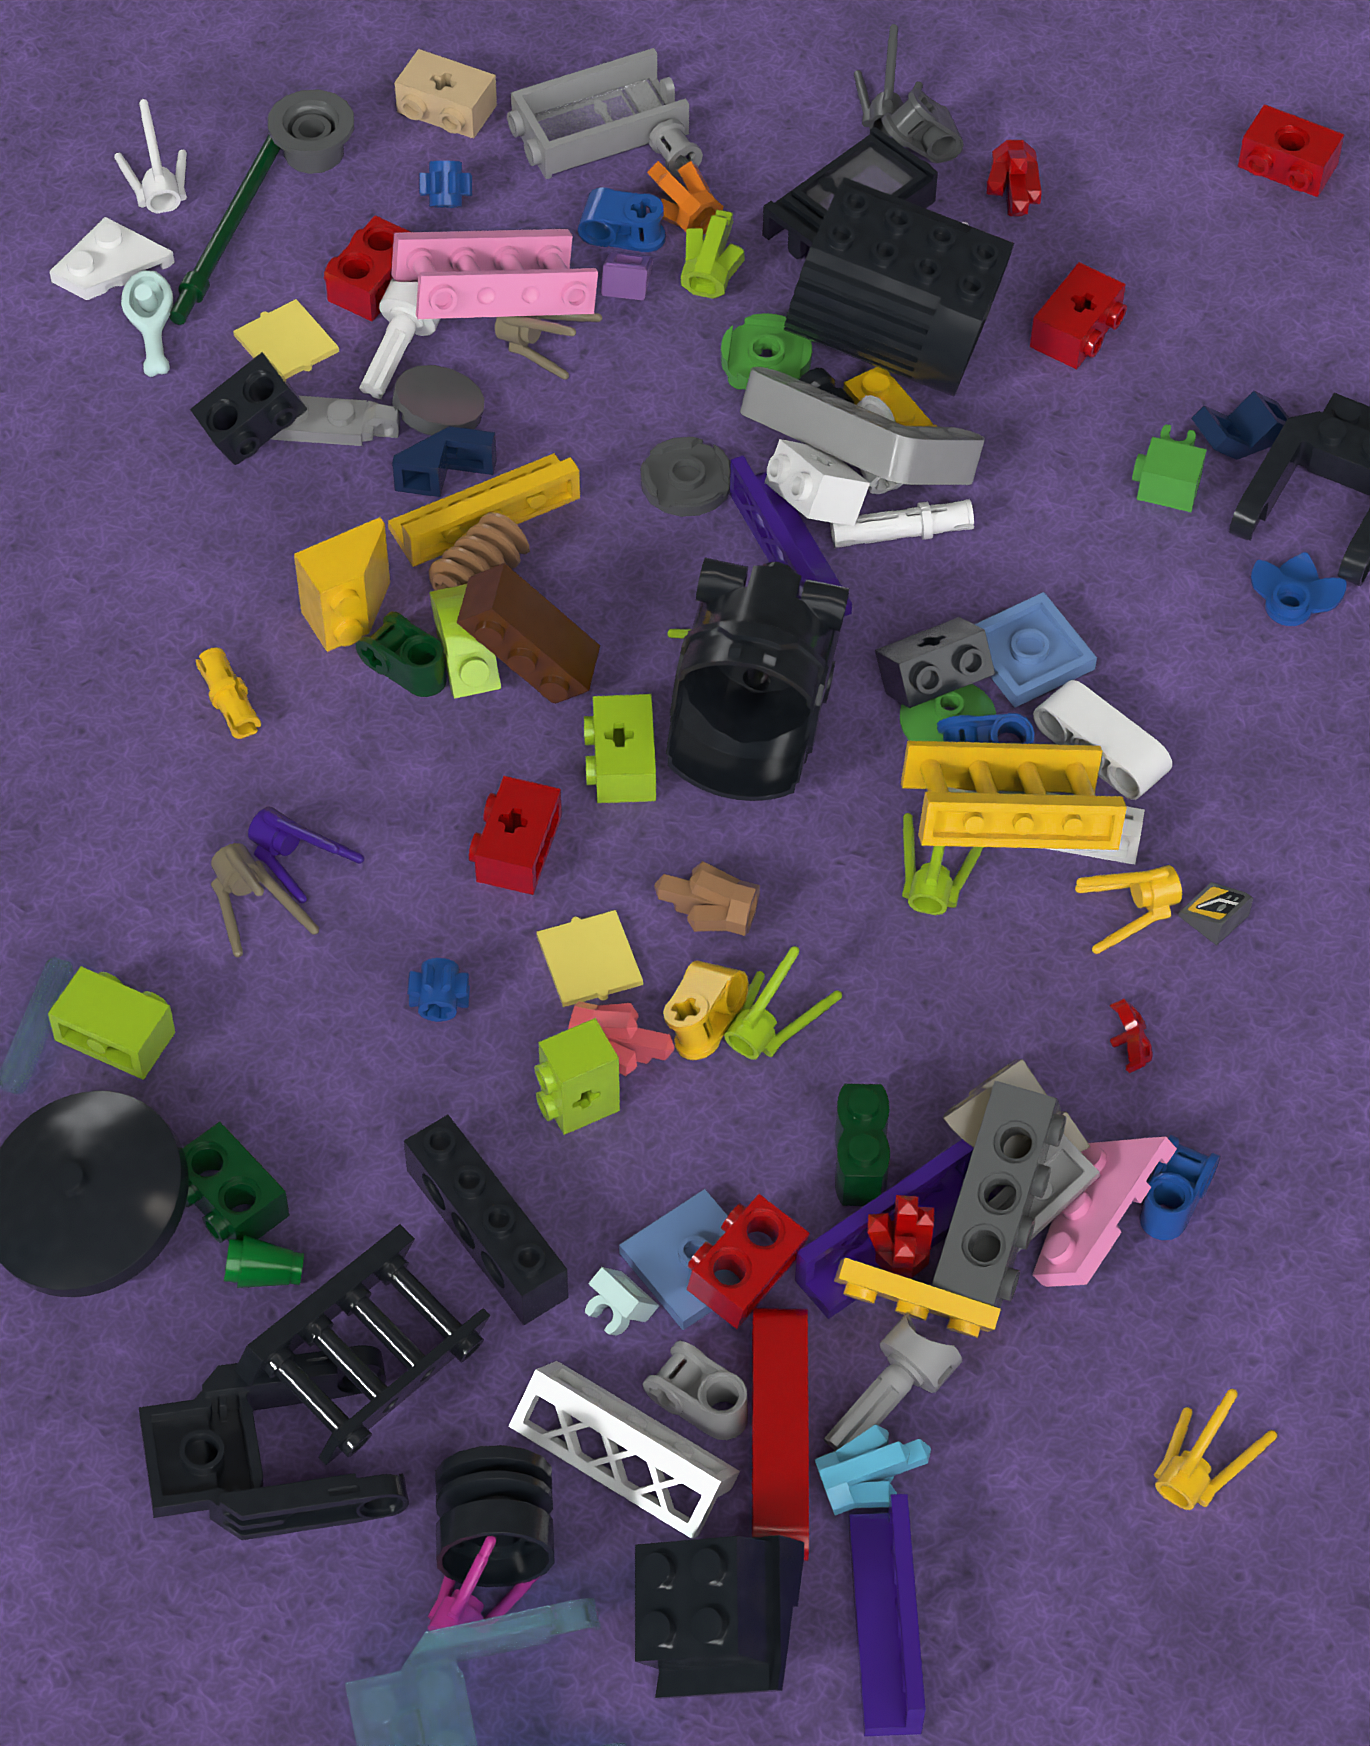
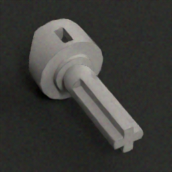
M907 1312L879 1343L881 1350L891 1365L881 1372L824 1438L825 1443L832 1447L834 1451H837L875 1424L879 1426L911 1390L913 1385L921 1387L928 1392L936 1393L962 1363V1356L954 1345L933 1342L918 1335Z

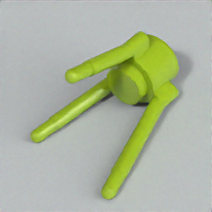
M905 813L903 816L905 884L902 897L908 899L909 906L917 912L932 915L943 914L946 912L947 907L955 908L957 906L959 893L984 847H972L953 881L950 877V871L941 865L945 846H933L930 863L923 864L920 870L916 871L913 816L910 813Z
M793 946L783 961H781L753 1005L765 978L764 972H756L748 987V995L743 1008L736 1014L724 1034L725 1040L733 1050L749 1059H757L762 1052L769 1057H773L784 1042L842 998V993L838 990L834 991L775 1035L774 1027L777 1021L765 1008L799 955V948Z

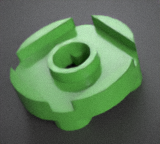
M769 313L754 314L745 318L744 325L738 326L734 331L732 325L725 332L721 343V365L728 376L729 384L736 389L746 390L752 367L773 369L799 380L811 367V341L784 331V324L787 319L785 316ZM768 349L772 350L773 357L765 358L759 355L762 354L763 350Z

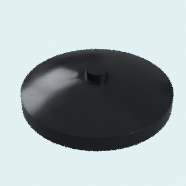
M89 1091L69 1095L55 1100L31 1114L8 1136L0 1147V1263L26 1286L58 1297H84L99 1294L113 1289L138 1275L159 1256L169 1243L179 1225L186 1205L189 1184L188 1165L182 1145L171 1127L159 1114L142 1101L125 1094L110 1091Z

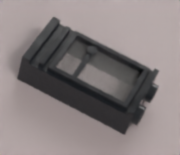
M874 126L870 129V134L789 193L775 203L770 201L763 206L762 236L770 240L782 230H788V251L795 259H799L806 254L807 245L811 247L843 177L923 208H928L936 201L938 171L933 169L928 162L919 159L893 138L887 136Z

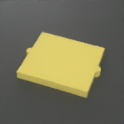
M297 299L269 313L264 311L260 314V318L233 331L235 338L253 358L263 352L285 379L303 370L311 371L312 365L339 352L337 344Z
M616 910L585 919L573 917L570 923L537 931L539 944L563 1007L576 1004L578 1001L584 1002L595 998L606 1000L609 994L643 985L642 976Z

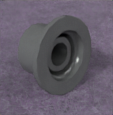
M319 89L300 90L286 95L274 104L268 115V133L273 142L284 150V158L287 163L295 170L308 174L322 173L338 165L344 156V144L349 140L354 131V112L348 102L335 93Z

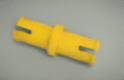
M221 648L205 650L199 655L201 660L196 659V666L210 690L208 695L212 705L216 709H220L234 738L242 739L257 733V727H261V721L248 700V688L245 682L234 674L226 654Z

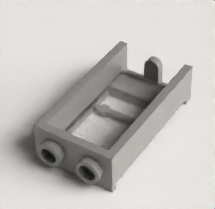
M654 48L511 92L512 111L507 113V121L511 133L515 138L519 136L522 138L528 162L531 166L538 165L545 179L552 178V174L649 144V135L653 128L669 119L679 120L685 127V135L689 134V103L686 98L675 101V87L670 77L663 78L660 82L658 81L657 52Z

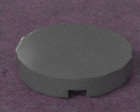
M424 365L408 369L396 380L392 404L395 411L398 407L399 411L403 413L402 420L407 425L423 434L432 436L449 426L475 429L481 421L485 399L480 388L467 376L450 368Z
M677 437L666 440L650 450V456L645 462L643 460L640 468L642 492L650 504L664 513L680 517L700 516L715 510L728 498L730 493L731 461L721 448L714 444L713 448L703 444V439Z

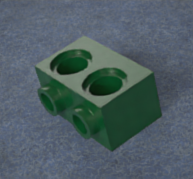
M221 1122L215 1124L183 1148L189 1176L188 1195L185 1206L189 1208L195 1204L205 1215L202 1217V1220L207 1230L218 1242L222 1243L226 1239L228 1241L229 1239L243 1240L244 1235L259 1239L290 1216L286 1191ZM207 1170L219 1171L212 1176H200L201 1173ZM247 1204L252 1206L243 1212L232 1211L238 1205Z

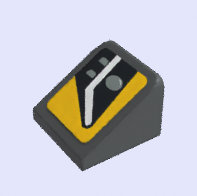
M1211 882L1179 911L1178 916L1217 946L1249 916L1253 897L1246 892Z

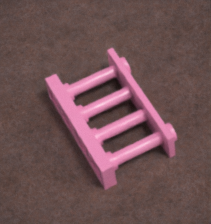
M568 229L394 233L391 275L397 282H418L416 317L418 319L594 314L598 279L596 268L570 269L573 236Z

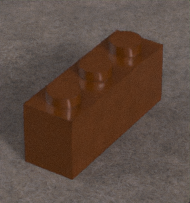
M502 563L469 577L457 619L458 625L551 703L556 704L590 690L600 644L507 564Z

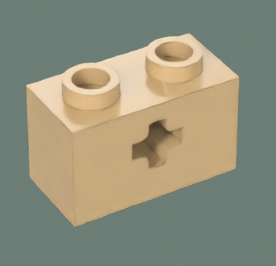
M418 49L395 81L397 112L409 119L421 120L441 127L447 132L458 133L474 139L497 106L496 75Z

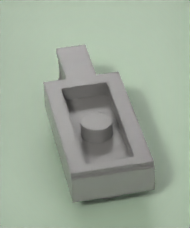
M299 396L307 410L297 417L289 427L282 429L271 439L362 446V442L373 440V436L398 438L400 413L398 407L395 411L394 406L382 405L372 401L367 402V400Z

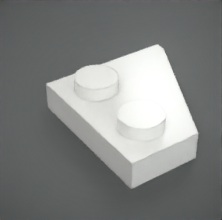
M104 217L50 270L52 283L85 300H89L106 293L112 287L124 286L131 276L142 270L156 265H160L162 269L170 267L174 263L173 251Z

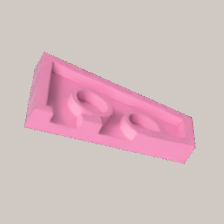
M1166 1136L1088 1143L1090 1147L1081 1153L1094 1165L1101 1176L1052 1220L1033 1272V1276L1041 1285L1052 1287L1088 1284L1122 1233L1118 1223L1132 1201L1137 1203L1143 1201L1151 1189L1146 1180L1158 1162L1167 1164L1177 1150Z

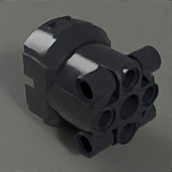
M705 557L696 592V601H700L692 630L688 631V634L684 637L675 675L670 708L671 723L666 754L668 755L667 766L693 786L729 799L764 801L794 793L796 784L800 782L803 766L807 762L808 754L812 753L822 703H827L836 662L833 658L850 588L806 579L800 600L798 597L802 576L795 573L786 564L768 562L763 565L753 566L748 587H745L748 566Z

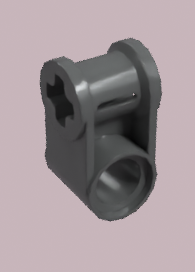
M912 89L908 94L909 99L893 114L889 112L882 117V123L886 131L897 143L911 148L933 163L951 161L963 149V139L950 111L945 106L929 98L920 89Z

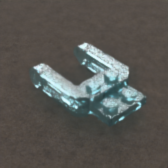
M595 1599L572 1600L425 1632L404 1663L401 1671L345 1683L357 1746H478L464 1675L457 1663L547 1644L554 1636L582 1629L594 1628L595 1631L599 1630L601 1626ZM621 1742L602 1746H626V1743Z

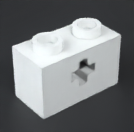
M779 439L776 451L769 460L765 483L808 519L855 526L870 485L867 480L842 460L810 445Z

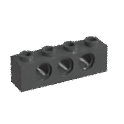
M994 1081L934 1276L933 1287L997 1308H1001L1003 1300L1011 1302L1020 1275V1270L1013 1268L1019 1248L1027 1250L1035 1227V1218L1028 1217L1034 1196L1043 1198L1050 1178L1051 1167L1044 1165L1050 1145L1059 1146L1066 1125L1067 1117L1060 1114L1061 1106L1057 1098ZM1015 1135H1025L1032 1139V1147L1029 1153L1019 1159L1007 1157L1004 1154V1146L1007 1140ZM1007 1185L1016 1190L1015 1202L1008 1209L995 1210L989 1207V1195L996 1187ZM987 1236L997 1238L1000 1241L1001 1247L995 1259L989 1262H980L973 1258V1247L979 1239Z

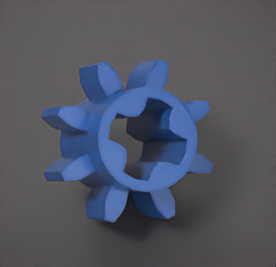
M430 161L429 173H419L420 196H429V207L460 208L462 207V196H472L471 173H462V162Z
M431 958L424 961L421 965V973L409 972L407 994H409V1006H418L419 1015L427 1020L435 1022L451 1020L457 1014V1007H469V974L459 973L458 964L450 959Z

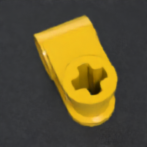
M698 960L692 962L687 967L683 980L672 998L665 1005L663 1011L666 1024L676 1033L674 1038L675 1048L681 1057L688 1060L703 1059L713 1054L719 1047L722 1037L746 1002L749 982L745 971Z

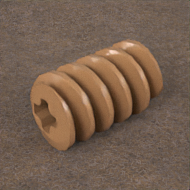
M487 513L481 517L478 524L468 530L465 536L460 537L456 541L454 547L447 549L440 559L431 564L429 579L432 587L436 591L465 585L468 583L469 577L502 563L507 564L511 569L516 568L521 561L519 554L530 552L529 543L525 534L509 517L500 513Z

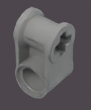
M677 1341L671 1347L670 1352L672 1356L656 1375H649L643 1382L645 1392L656 1404L672 1414L679 1415L710 1437L717 1440H729L739 1436L748 1423L747 1389L744 1381L707 1358L695 1346L684 1341ZM719 1402H729L734 1405L731 1409L725 1411L712 1408L714 1404Z

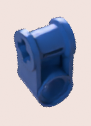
M606 187L593 189L588 195L578 225V234L584 242L590 245L610 246L639 252L656 251L666 241L665 229L660 224L664 216L663 203L658 197L651 194L616 191ZM646 206L650 208V213L646 214ZM640 233L644 234V241L640 239Z
M1016 713L987 716L959 715L942 719L937 723V731L943 735L944 742L1000 743L998 736L1003 733L1016 735L1022 744H1033L1035 732L1032 724L1026 717Z
M1170 1135L1168 1139L1177 1150L1167 1164L1158 1162L1148 1183L1151 1189L1144 1198L1139 1217L1144 1231L1151 1237L1159 1240H1172L1180 1236L1186 1229L1200 1198L1203 1199L1211 1184L1221 1157L1215 1153L1206 1156L1179 1144V1138ZM1160 1205H1169L1174 1209H1166L1161 1207Z

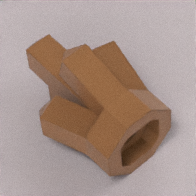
M704 861L692 869L690 880L663 874L654 885L659 900L673 903L676 912L688 914L687 921L694 932L728 931L746 936L751 928L760 896V885L739 880Z

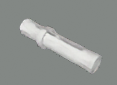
M970 499L929 505L928 501L920 502L914 508L860 515L856 520L855 526L831 523V537L835 549L906 537L921 536L922 540L932 539L933 534L974 529V514Z

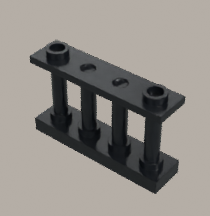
M401 1224L396 1226L250 1342L234 1370L249 1386L265 1373L270 1378L277 1376L332 1432L318 1457L325 1465L329 1464L342 1452L347 1457L355 1454L372 1436V1433L369 1431L370 1428L456 1357L461 1363L464 1362L484 1341L480 1332L491 1316L484 1308L462 1325L407 1269L409 1262L405 1259V1256L415 1238ZM381 1281L385 1286L392 1284L445 1340L425 1356L369 1298L372 1294L369 1290ZM342 1311L347 1316L354 1314L408 1371L391 1385L387 1386L331 1329L334 1325L331 1320ZM304 1342L310 1347L316 1345L370 1400L367 1405L351 1418L293 1361L295 1357L293 1351Z

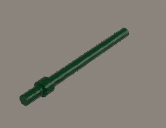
M269 134L193 271L185 274L178 287L180 295L173 305L169 316L170 320L175 324H184L195 303H200L210 287L209 278L281 149L273 142Z

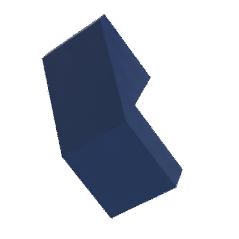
M1253 391L1229 416L1203 406L1191 419L1215 451L1238 460L1272 447L1289 416L1277 401Z
M449 426L395 454L392 461L395 491L440 497L448 469L493 475L497 462L495 432Z

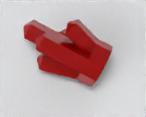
M1006 140L992 151L991 171L987 181L986 194L1003 197L1006 190L1007 213L1009 216L1028 214L1029 204H1040L1042 190L1036 151L1024 140Z
M896 1195L893 1221H891L888 1213L868 1214V1235L875 1248V1262L883 1270L906 1278H913L929 1265L934 1228V1207H918V1197Z

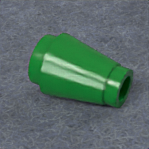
M246 1235L243 1236V1240L229 1239L224 1281L237 1283V1288L289 1284L300 1285L304 1253L293 1252L291 1249Z

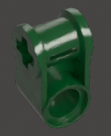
M393 611L389 612L383 618V625L370 637L363 636L356 643L359 657L369 668L378 674L385 675L418 697L434 696L446 686L447 673L441 642L436 637L413 625L402 614Z

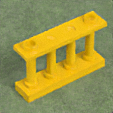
M907 741L901 786L904 789H927L928 791L924 794L918 832L922 846L1119 850L1127 806L1122 796L1095 795L1103 751L1101 746ZM948 787L961 790H976L977 793L949 792ZM998 791H1024L1025 794L998 793ZM1046 792L1073 793V795H1047Z

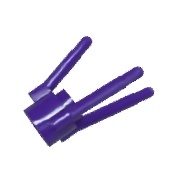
M270 806L263 808L257 813L248 829L249 839L258 845L254 851V856L267 864L286 889L301 904L307 901L306 895L275 858L276 855L288 856L297 848L300 839L318 848L358 864L364 862L362 854L302 827Z

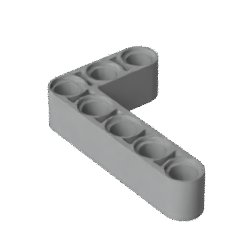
M764 367L751 368L740 409L742 415L880 478L907 485L972 484L985 438L977 433L956 427L903 426L785 373Z

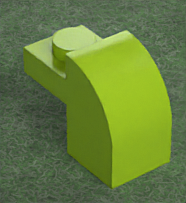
M467 584L429 592L437 637L444 650L450 688L454 699L501 689L496 656L457 624Z

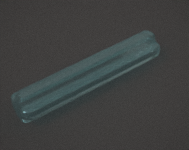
M52 957L46 962L1 1067V1090L20 1095L26 1090L51 1031L48 1012L74 976L73 966L69 961Z

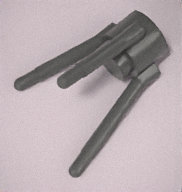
M892 24L889 29L884 91L877 94L871 104L862 72L860 70L854 72L855 84L863 111L862 125L869 127V129L875 126L889 137L891 136L882 123V117L889 112L893 114L904 104L900 96L894 92L898 44V26L896 24ZM917 81L913 89L917 88L922 90V82Z

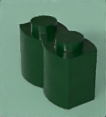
M845 1083L838 1096L835 1125V1145L837 1148L835 1190L842 1206H865L887 1189L890 1161L887 1129L890 1107L888 1095L882 1084Z

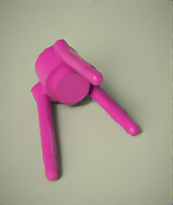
M494 1536L486 1537L460 1590L456 1589L453 1592L456 1581L444 1576L438 1598L428 1615V1618L431 1619L428 1630L439 1640L460 1650H467L472 1640L483 1645L493 1626L538 1579L516 1584L483 1617L481 1612L484 1604L474 1597L472 1592L496 1544Z

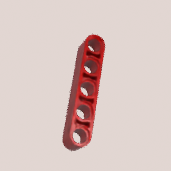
M753 1308L752 1537L781 1535L804 1542V1561H808V1309Z

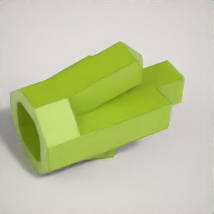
M716 210L715 215L711 216L705 238L703 228L686 229V258L681 273V286L693 295L712 299L724 295L729 279L745 261L742 247L730 243L725 249L733 225V213L729 211Z

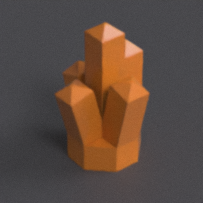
M657 161L647 173L677 203L661 199L664 206V216L662 219L681 227L685 232L687 228H703V234H706L711 216L715 215L716 210H723L724 206L712 195L698 167L692 161H689L678 169L686 185L685 187Z

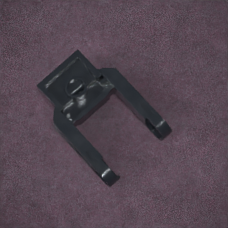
M1333 393L1323 412L1316 411L1288 418L1240 499L1230 524L1229 533L1251 541L1260 520L1265 521L1298 465L1305 467L1311 473L1370 495V406ZM1370 508L1352 538L1338 571V577L1358 586L1363 584L1370 572Z
M368 1345L351 1346L350 1348L385 1383L386 1374L381 1351L376 1347ZM322 1351L295 1354L293 1361L330 1399L363 1394ZM238 1363L219 1365L202 1384V1391L195 1399L139 1407V1420L153 1518L209 1510L210 1520L240 1540H248L395 1516L404 1511L409 1505L403 1473L399 1474V1476L381 1474L356 1478V1474L353 1473L263 1487V1471L253 1411L303 1404L277 1376L270 1378L265 1373L249 1386L234 1371Z

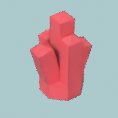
M578 1001L574 1006L568 1029L596 1018L619 1057V1073L627 1076L636 1069L637 1062L647 1064L653 1058L666 1060L674 1051L675 1047L670 1034L638 1028L636 1023L638 1013L631 1003L595 1005Z

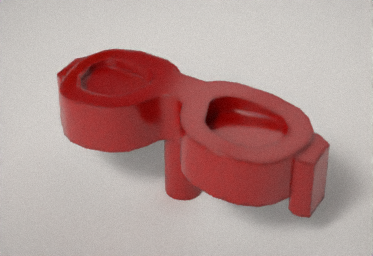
M1122 999L1111 1004L1110 1007L1115 1012H1118L1126 1032L1110 1038V1042L1114 1048L1127 1042L1130 1063L1126 1064V1071L1131 1073L1145 1067L1146 1063L1152 1060L1153 1052L1150 1041L1144 1033L1146 1024L1143 1017L1126 999Z

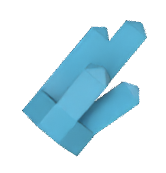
M875 1424L837 1451L814 1459L834 1515L854 1508L889 1507L891 1494H897L890 1484L893 1477L927 1464L931 1448L921 1439L906 1444L898 1441L889 1445V1432Z

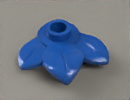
M1306 552L1289 559L1280 568L1269 562L1257 560L1251 573L1253 588L1266 600L1265 609L1268 616L1275 622L1285 626L1301 625L1311 617L1312 613L1333 610L1342 601L1346 592L1347 582L1345 579H1320L1310 555Z

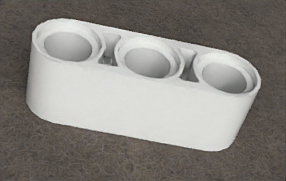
M1070 680L1039 705L1033 713L1034 721L1039 730L1057 745L1101 746L1103 751L1098 776L1127 799L1136 800L1141 797L1172 768L1170 754L1158 740L1078 681Z

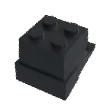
M775 1535L752 1538L727 1536L635 1544V1662L659 1669L655 1698L665 1699L783 1690L793 1607H798L804 1562V1542Z

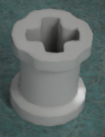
M669 119L653 128L649 135V145L653 151L663 156L666 160V169L674 177H681L678 169L689 161H692L697 167L700 165L703 157L702 150L698 145L688 140L685 136V127L679 120Z

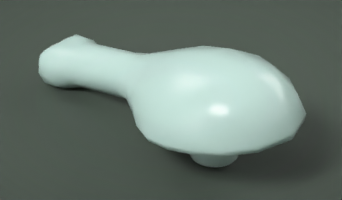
M142 270L131 276L125 284L122 292L121 306L132 325L142 333L146 351L143 369L147 376L153 377L157 374H167L170 370L169 361L164 356L162 330L173 307V293L169 283L162 275L156 271Z

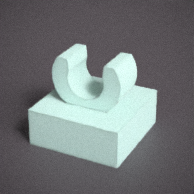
M601 1267L588 1283L600 1295L593 1297L588 1302L585 1313L590 1317H598L606 1307L610 1306L613 1311V1319L604 1329L609 1335L616 1336L622 1334L627 1329L630 1320L646 1322L659 1307L653 1299L622 1271Z

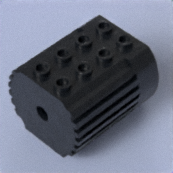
M843 177L802 267L789 305L790 308L787 312L784 331L954 397L990 312L1015 243Z

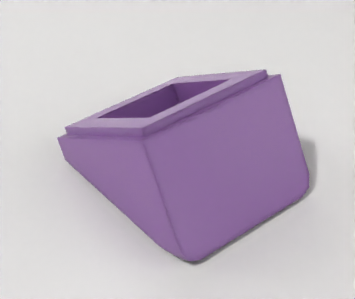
M609 253L603 264L602 296L644 300L652 270L653 258L651 256L626 253Z

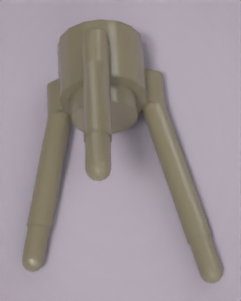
M594 313L496 318L495 334L498 339L509 342L510 352L523 355L550 373L566 380L569 378V373L529 348L528 343L534 344L539 339L541 331L573 337L576 335V329L542 321L541 319L600 322L602 315Z
M233 843L215 853L211 866L217 878L212 881L211 886L218 896L229 942L235 957H241L243 949L229 894L233 892L236 896H244L253 891L256 896H262L264 889L259 882L311 934L316 935L319 933V927L309 915L267 873L260 861H254L246 846L240 843Z

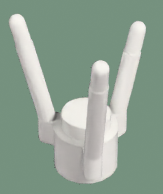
M142 99L139 105L152 168L145 173L142 185L121 153H116L114 158L134 190L139 207L147 206L154 213L173 211L179 206L180 201H184L187 198L184 188L187 153L185 150L178 152L175 175L169 169L162 167L148 101Z

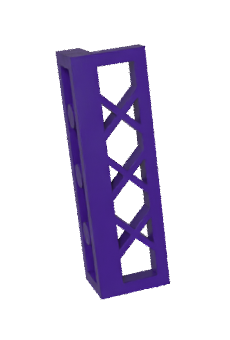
M744 455L731 459L730 496L768 561L786 564L795 573L802 576L798 598L801 600L806 579L842 587L796 508L765 483L767 471L755 475ZM849 597L844 616L852 614V602Z
M961 1139L797 1251L795 1282L827 1319H830L857 1300L843 1294L846 1285L834 1282L842 1259L848 1258L882 1269L875 1262V1248L868 1235V1214L888 1213L891 1221H893L896 1195L918 1197V1207H934V1228L931 1248L947 1237L974 1150L971 1145ZM992 1192L989 1195L988 1202L995 1197Z
M891 1494L888 1513L849 1514L848 1522L864 1737L922 1734L926 1711L908 1494Z

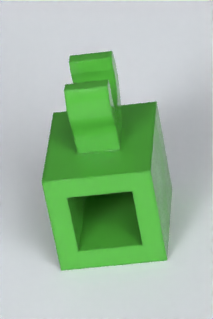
M1166 424L1161 430L1160 438L1152 437L1147 455L1138 453L1132 475V481L1140 482L1137 500L1192 512L1202 478L1207 449L1194 446L1196 438L1194 430L1189 429L1187 438L1183 441L1173 440L1170 437L1171 425Z

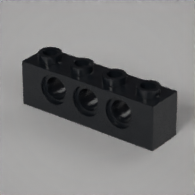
M448 1114L404 1140L407 1172L523 1325H526L569 1298L566 1266Z

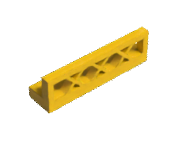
M555 453L390 519L388 520V528L414 567L439 557L447 549L454 547L456 541L460 537L465 536L468 530L478 524L481 517L487 513H500L509 517L515 524H519L580 499L579 468L571 457L559 461Z

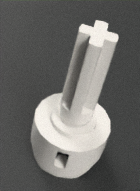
M392 279L380 302L379 309L390 323L359 387L363 393L371 394L374 398L381 399L414 334L419 336L431 335L439 324L440 319H418L416 317L418 282H397Z

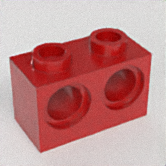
M376 215L363 229L357 230L350 244L338 257H333L325 268L324 280L326 281L328 301L373 322L381 313L379 309L380 302L391 280L394 279L391 275L394 233L410 231Z
M760 1194L754 1198L747 1208L739 1203L723 1222L721 1229L725 1233L714 1246L706 1241L696 1251L687 1266L692 1272L686 1290L736 1329L741 1326L752 1313L753 1308L758 1306L794 1264L797 1251L805 1247L810 1234ZM762 1232L771 1238L773 1244L768 1246L756 1245L749 1239L748 1234ZM719 1270H729L738 1276L740 1282L734 1285L723 1284L715 1277L714 1273Z

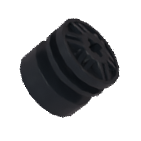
M497 1445L479 1446L459 1451L441 1462L435 1470L436 1511L440 1517L436 1523L437 1568L447 1578L463 1584L486 1537L494 1536L496 1544L476 1586L509 1587L519 1583L530 1582L546 1574L554 1565L555 1558L553 1518L549 1515L553 1510L552 1467L545 1458L524 1448Z

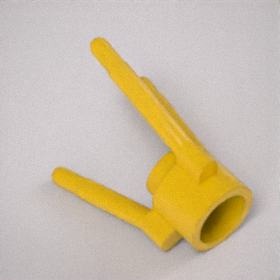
M1171 865L1140 872L1081 877L1077 879V885L1075 886L1077 893L1130 888L1136 906L1138 908L1146 907L1149 910L1148 913L1096 943L1092 947V952L1095 954H1099L1155 921L1170 918L1171 911L1169 906L1180 903L1182 899L1180 879Z
M1235 1389L1227 1391L1192 1450H1185L1178 1456L1193 1413L1189 1407H1185L1182 1410L1164 1460L1154 1473V1476L1158 1479L1155 1483L1157 1491L1165 1499L1184 1510H1192L1197 1503L1207 1507L1217 1491L1277 1438V1433L1274 1430L1268 1431L1210 1481L1209 1473L1212 1469L1202 1456L1237 1398L1238 1392Z

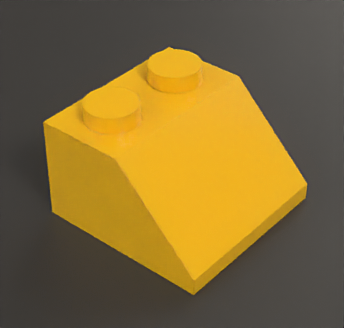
M381 517L294 554L301 613L327 652L340 646H350L359 641L362 636L369 634L390 584L385 523Z

